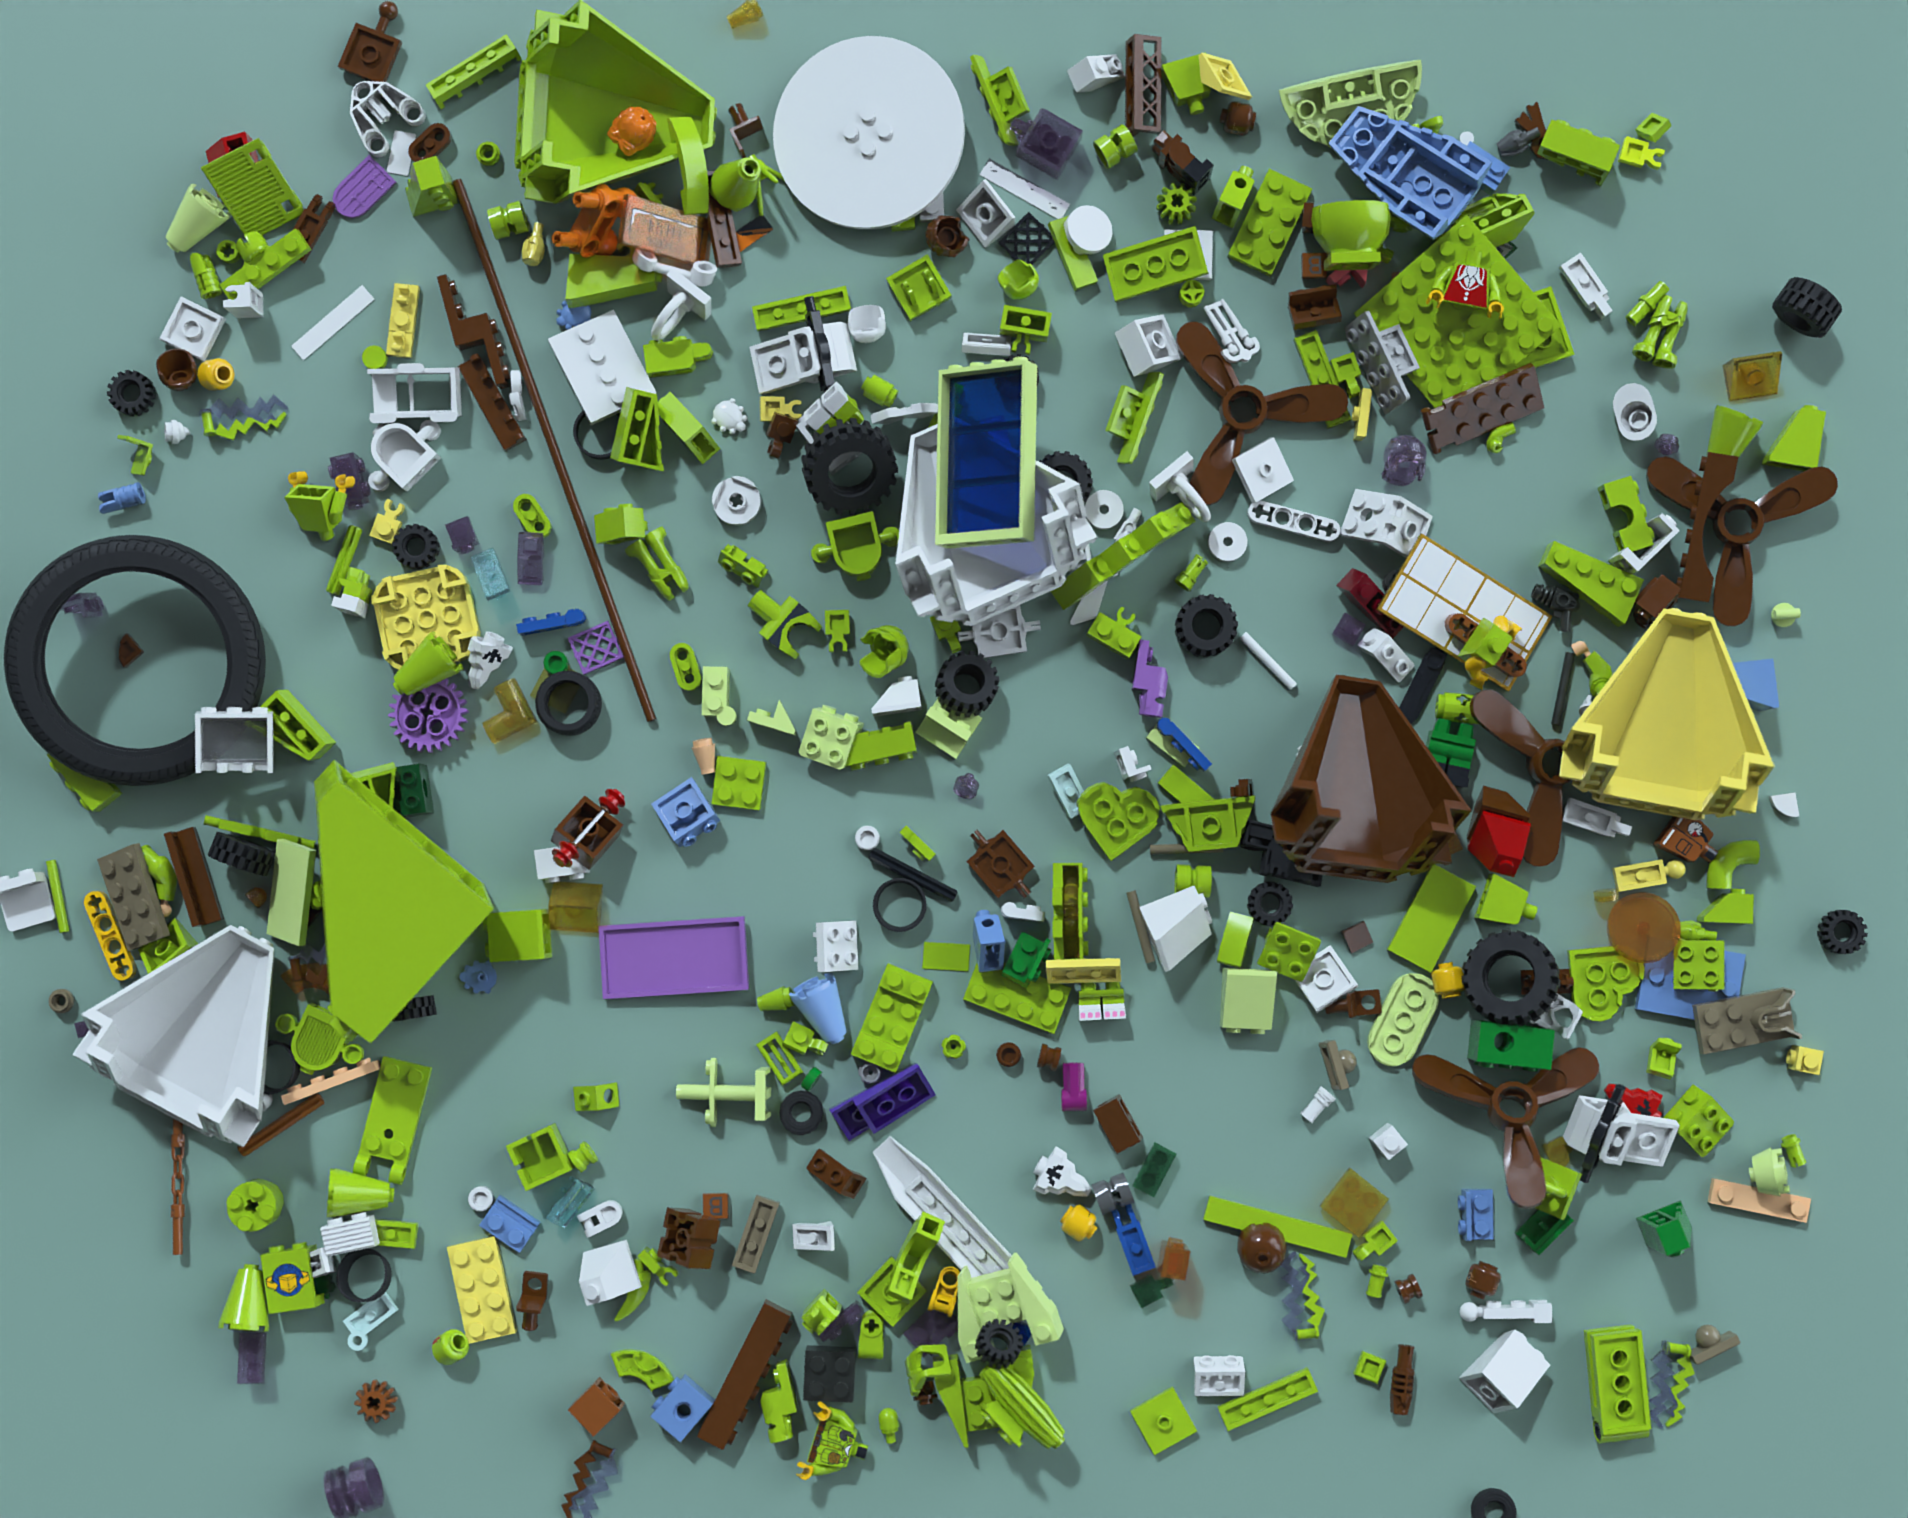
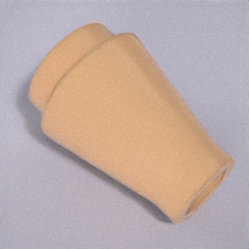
M712 738L694 740L692 751L700 767L701 774L716 772L715 743L712 742Z

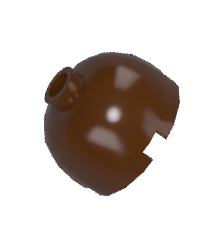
M1254 1223L1247 1226L1240 1233L1237 1241V1252L1241 1263L1248 1270L1254 1273L1266 1274L1275 1271L1283 1263L1286 1256V1242L1283 1233L1276 1226L1270 1223L1258 1225Z

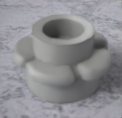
M865 1061L864 1065L859 1067L858 1074L865 1084H871L880 1081L883 1070L882 1067ZM872 1070L873 1074L870 1075L868 1071Z

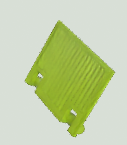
M260 138L201 167L243 234L256 231L264 235L301 216L304 210L303 204L273 161L272 155ZM255 150L258 151L262 158L257 162H254L249 154ZM286 200H289L293 207L288 212L285 211L281 204Z

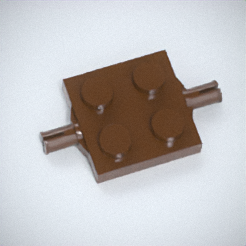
M977 829L974 833L980 840L973 833L970 837L979 848L966 862L997 898L1013 888L1020 893L1023 899L1027 897L1021 888L1028 895L1031 891L1022 881L1025 875L1035 867L1004 830L994 838L986 840Z

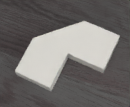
M917 403L901 409L897 407L887 408L873 413L871 421L872 424H891L905 418H926L938 413V404Z

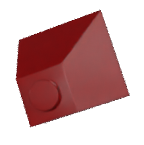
M1483 811L1467 845V849L1490 871L1514 877L1523 859L1531 823Z

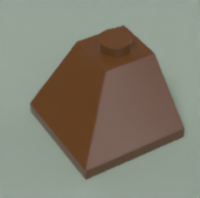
M1483 785L1474 806L1467 839H1471L1483 811L1524 822L1529 821L1530 814L1508 792Z

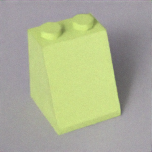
M1222 968L1220 1027L1226 1028V1032L1241 1033V1028L1250 1029L1252 1034H1265V1030H1272L1277 971Z

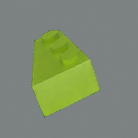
M437 156L412 163L410 170L411 179L407 181L409 187L405 188V192L413 217L438 209L446 211L459 203L451 175Z
M626 387L610 456L611 459L664 472L661 460L662 445L659 437L660 422L657 394Z
M288 689L276 690L260 706L267 707L268 712H273V740L308 761L320 759L337 743ZM267 721L245 722L244 725L254 728L267 737Z

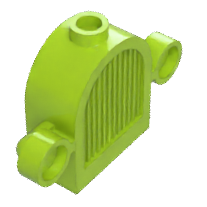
M873 511L826 522V527L831 545L816 544L811 550V556L816 563L824 564L833 555L836 564L844 573L856 577L857 581L868 580L871 578L870 573L880 564L882 558L881 543L888 547L897 546L899 530L895 527H887L882 533L878 534Z
M315 1003L307 1005L300 1022H297L294 1015L287 1013L280 1015L275 1023L277 1030L283 1034L295 1032L291 1041V1051L297 1063L301 1065L300 1070L313 1075L315 1070H322L335 1065L342 1056L345 1062L349 1064L361 1061L364 1057L363 1048L358 1044L348 1045L349 1040L336 1032L329 1023L334 1016L328 1009Z

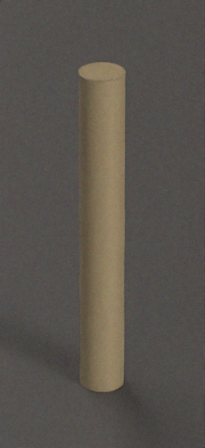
M1184 844L1150 845V855L1223 852V848L1189 852Z
M1136 890L1127 892L1145 962H1153L1155 958L1140 912Z

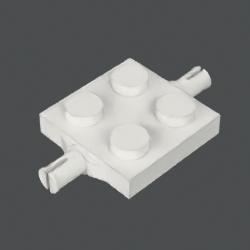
M1020 605L973 625L970 631L958 632L959 642L974 640L978 655L979 653L983 654V658L1027 652L1026 634L1029 631L1041 630L1040 620L1025 622L1021 614Z

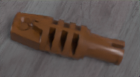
M1398 1344L1397 1366H1394L1392 1369L1390 1412L1397 1415H1408L1415 1376L1414 1369L1412 1368L1414 1346Z

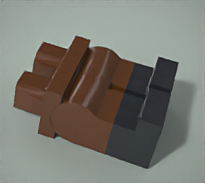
M1163 130L1154 139L1153 143L1155 145L1152 148V151L1159 156L1158 165L1163 169L1167 167L1169 173L1180 183H1184L1186 189L1192 188V195H1195L1211 179L1214 164L1208 159L1201 163L1190 153L1188 145L1182 142L1183 138L1178 134L1172 138Z

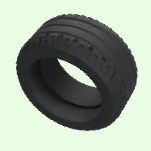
M560 671L552 674L542 682L536 694L535 707L539 719L548 729L561 735L572 736L584 733L596 723L601 712L602 700L597 686L588 677L575 671ZM564 683L578 684L588 695V709L585 715L579 721L572 724L558 722L549 710V699L552 692Z

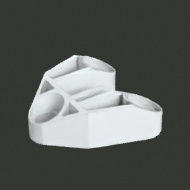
M362 81L353 87L350 115L368 152L372 156L380 158L388 153L389 143L376 124L365 113L368 109L381 124L388 122L392 114L380 101L383 97L406 123L414 127L423 124L426 114L416 100L387 82ZM364 88L370 90L368 96L359 99L358 94L360 90ZM411 109H419L420 116L418 119H408V112ZM378 139L382 140L384 143L383 148L380 151H373L371 149L372 142Z

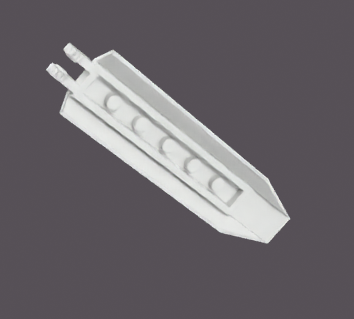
M891 1136L873 1151L894 1199L915 1221L922 1211L945 1221L937 1245L960 1270L967 1265L971 1278L1009 1268L1007 1263L1012 1255L926 1164Z

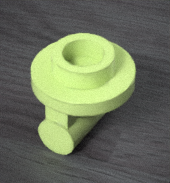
M1788 603L1777 604L1771 611V619L1779 627H1788L1794 623L1796 618L1801 616L1800 609H1794Z

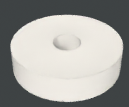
M1100 490L1093 493L1085 504L1086 519L1090 525L1100 530L1115 527L1120 522L1124 511L1120 497L1109 490ZM1106 506L1109 511L1106 514H1102L1099 508Z
M1225 522L1217 525L1208 537L1210 553L1216 559L1223 562L1237 560L1242 556L1247 547L1246 533L1235 523ZM1225 538L1231 539L1232 545L1225 546L1223 540Z

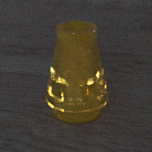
M746 0L726 17L730 26L734 29L738 26L760 21L759 18L763 17L764 14L757 0Z

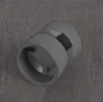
M1123 1172L1110 1177L1109 1182L1101 1180L1091 1184L1102 1215L1114 1211L1116 1205L1124 1207L1135 1203Z

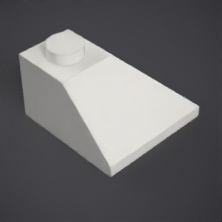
M912 676L898 678V682L893 683L873 706V716L922 710L917 679L912 680Z
M627 1239L583 1253L579 1284L586 1306L612 1299L642 1287Z

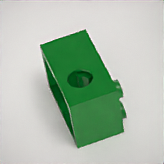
M1471 1019L1467 1058L1474 1060V1064L1481 1067L1494 1068L1495 1063L1498 1064V1067L1513 1069V1066H1522L1523 1070L1538 1072V1068L1551 1070L1555 1030L1527 1025L1497 1024L1491 1021ZM1502 1033L1503 1043L1500 1047L1496 1048L1494 1039L1497 1034Z

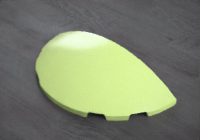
M1421 60L1393 63L1304 82L1278 90L1280 100L1288 118L1292 120L1302 134L1314 142L1329 146V142L1357 106L1388 115V118L1396 121H1404L1412 110V102L1416 92L1420 90L1422 63Z

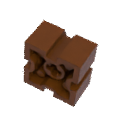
M667 1207L663 1227L667 1228L665 1237L660 1238L657 1256L668 1261H676V1264L686 1268L711 1269L714 1249L711 1248V1244L714 1245L717 1242L721 1220L701 1215L702 1213L691 1209Z

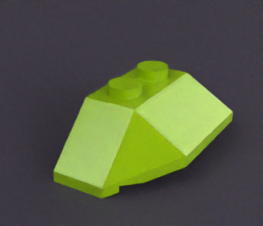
M1492 194V196L1490 195L1468 205L1450 229L1465 215H1468L1496 248L1516 239L1535 212L1525 194ZM1442 234V235H1440L1439 237L1435 238L1436 241H1437L1441 236H1443L1444 234Z

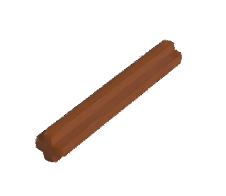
M319 1093L312 1095L251 1136L244 1147L238 1145V1151L242 1156L249 1155L325 1103L324 1099Z

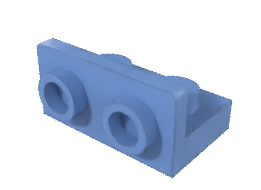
M1461 1189V1195H1458V1209L1462 1210V1220L1458 1221L1459 1235H1462L1465 1241H1472V1239H1494L1493 1190Z

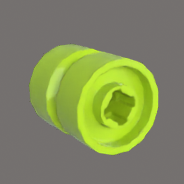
M1123 124L1111 130L1110 136L1103 135L1093 141L1094 149L1107 169L1120 163L1121 157L1128 158L1138 152L1134 138Z
M520 200L508 203L506 208L497 206L487 209L491 229L496 240L509 237L511 232L520 234L529 231L527 217Z
M1176 865L1175 893L1194 886L1198 895L1203 893L1204 897H1210L1212 884L1211 866L1197 865L1195 869H1192L1190 865Z

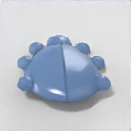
M563 301V309L556 311V314L559 315L556 319L559 326L565 325L566 330L591 320L592 311L590 305L568 308L567 302Z
M475 960L472 967L465 965V972H461L459 976L461 981L466 982L464 987L466 989L472 987L474 993L485 991V993L489 994L497 980L496 971L491 966V962L487 960L485 963H479L478 960Z

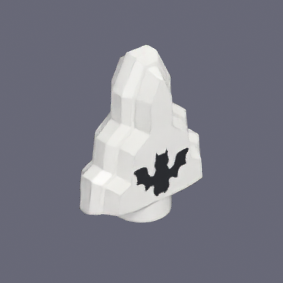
M488 631L485 633L484 638L472 636L468 646L470 651L468 661L471 664L468 674L470 688L479 689L488 680L491 671L498 669L501 662L508 659L513 647L504 644L505 639L502 636Z
M1057 1146L1048 1158L1042 1155L1033 1173L1038 1175L1033 1190L1044 1195L1048 1192L1057 1195L1067 1192L1073 1196H1088L1092 1190L1086 1179L1076 1173L1075 1165L1067 1159V1153Z

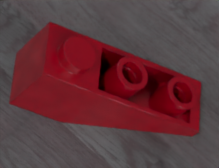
M1352 568L1336 585L1353 605L1392 639L1404 627L1378 610L1385 594L1366 573Z

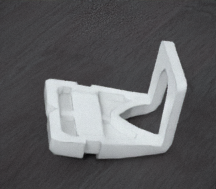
M1558 994L1556 1001H1553L1550 1005L1551 1009L1547 1014L1544 1012L1539 1020L1535 1022L1530 1021V1023H1536L1538 1026L1555 1030L1564 1039H1569L1582 1015V1010L1573 1002ZM1565 1008L1570 1009L1573 1020L1569 1027L1566 1028L1559 1025L1554 1016L1555 1011Z

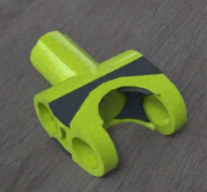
M759 590L747 605V607L767 622L758 633L774 647L793 659H797L800 654L793 649L789 642L791 629L798 625L812 627L817 632L822 629V626L810 612L791 596H788L780 606L764 591Z

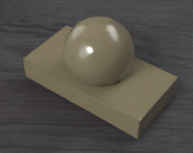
M1335 1040L1319 1042L1332 1089L1344 1090L1349 1088L1346 1074L1355 1069L1357 1058L1349 1050L1338 1051Z
M1708 1324L1702 1325L1696 1331L1695 1337L1699 1346L1691 1349L1690 1361L1699 1365L1739 1345L1741 1342L1738 1336L1731 1331L1720 1335L1716 1327Z

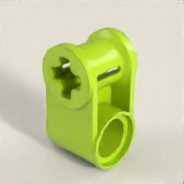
M874 1309L866 1311L862 1316L858 1359H883L884 1320ZM870 1319L874 1320L875 1327H870Z

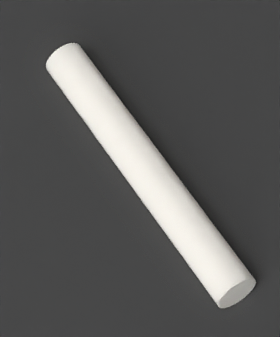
M1247 632L1239 638L1289 690L1297 684Z

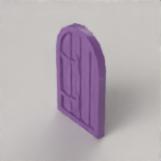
M368 155L336 187L333 194V203H335L337 211L344 217H361L397 182Z

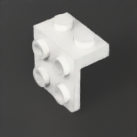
M27 869L18 872V877L11 879L9 875L0 877V903L9 931H17L56 918L45 872H34L33 869Z

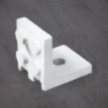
M1355 489L1340 535L1346 538L1383 544L1403 557L1408 558L1421 534L1426 536L1433 516L1402 496ZM1372 511V517L1366 521L1367 514Z

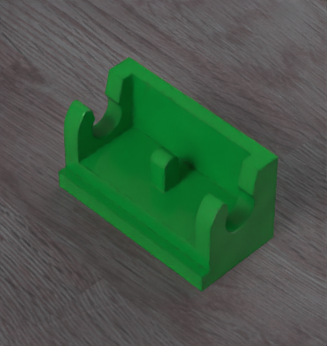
M1537 1210L1515 1234L1534 1253L1540 1255L1574 1220L1568 1214H1566L1565 1220Z

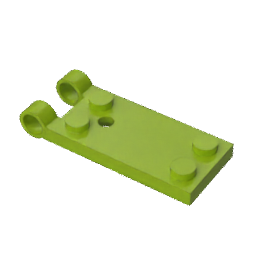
M383 1056L360 1149L354 1162L353 1173L366 1176L373 1155L394 1161L388 1181L402 1185L432 1067ZM387 1129H391L393 1131L392 1138H387L385 1136V1131Z

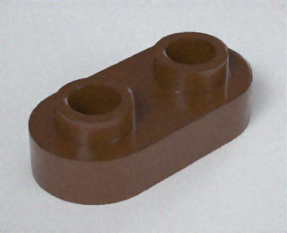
M434 123L417 137L408 149L411 160L417 162L438 156L451 143L452 135L447 126L442 123ZM439 134L444 135L441 141L436 140ZM420 151H426L424 157L418 156Z

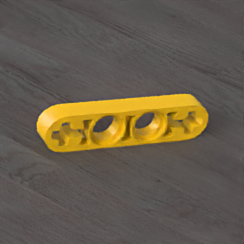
M92 891L85 896L84 906L114 978L117 980H129L135 976L137 967L131 951L127 950L110 899L102 891ZM94 896L101 898L102 902L99 903L100 910H106L107 913L95 915V913H100L98 906H92V902L95 900ZM105 917L109 918L112 922V926L108 931H103L100 928V921ZM113 940H117L121 944V949L117 954H113L109 950V944ZM125 955V958H122L121 962L120 960L114 961V958H118ZM122 964L129 966V969L126 971V974L119 972V969L122 968Z

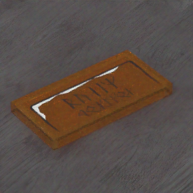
M630 194L624 195L618 244L689 265H693L697 261H705L709 232L707 218L698 215H684L682 210Z

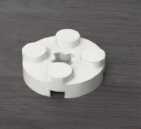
M734 476L725 481L723 480L716 486L712 496V503L715 512L722 521L737 526L746 525L757 516L761 507V498L758 489L752 481L745 477ZM737 494L741 495L743 504L733 507V502L730 501L731 497L736 498Z

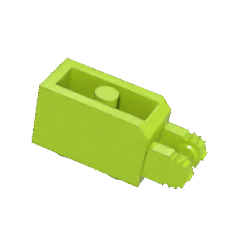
M686 336L672 338L673 341L668 342L650 340L649 344L643 345L646 374L649 378L692 373L696 369V362L708 361V359L712 358L714 352L707 342L693 343Z
M823 1289L805 1308L801 1317L804 1321L802 1323L803 1326L810 1333L816 1332L820 1335L838 1316L842 1305L827 1290Z

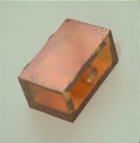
M1168 1237V1241L1162 1240L1157 1266L1161 1277L1186 1280L1190 1250L1183 1243L1182 1239Z

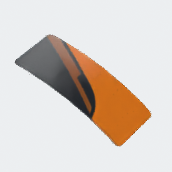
M764 215L755 218L736 231L740 252L773 230Z

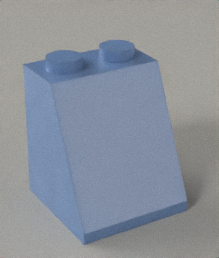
M1773 659L1733 663L1751 709L1765 711L1779 708Z

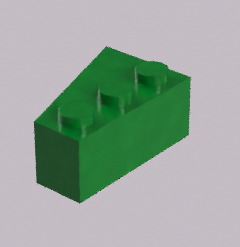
M1681 1200L1636 1218L1648 1247L1671 1258L1682 1255L1684 1249L1690 1247L1692 1226Z

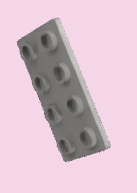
M1370 311L1362 313L1348 324L1344 330L1347 340L1352 344L1356 353L1357 361L1362 365L1367 376V382L1377 397L1378 405L1387 414L1410 399V395L1401 377L1418 370L1420 367L1399 324L1379 332Z

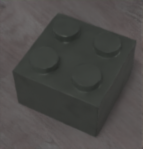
M807 1345L805 1350L803 1401L853 1403L856 1347Z

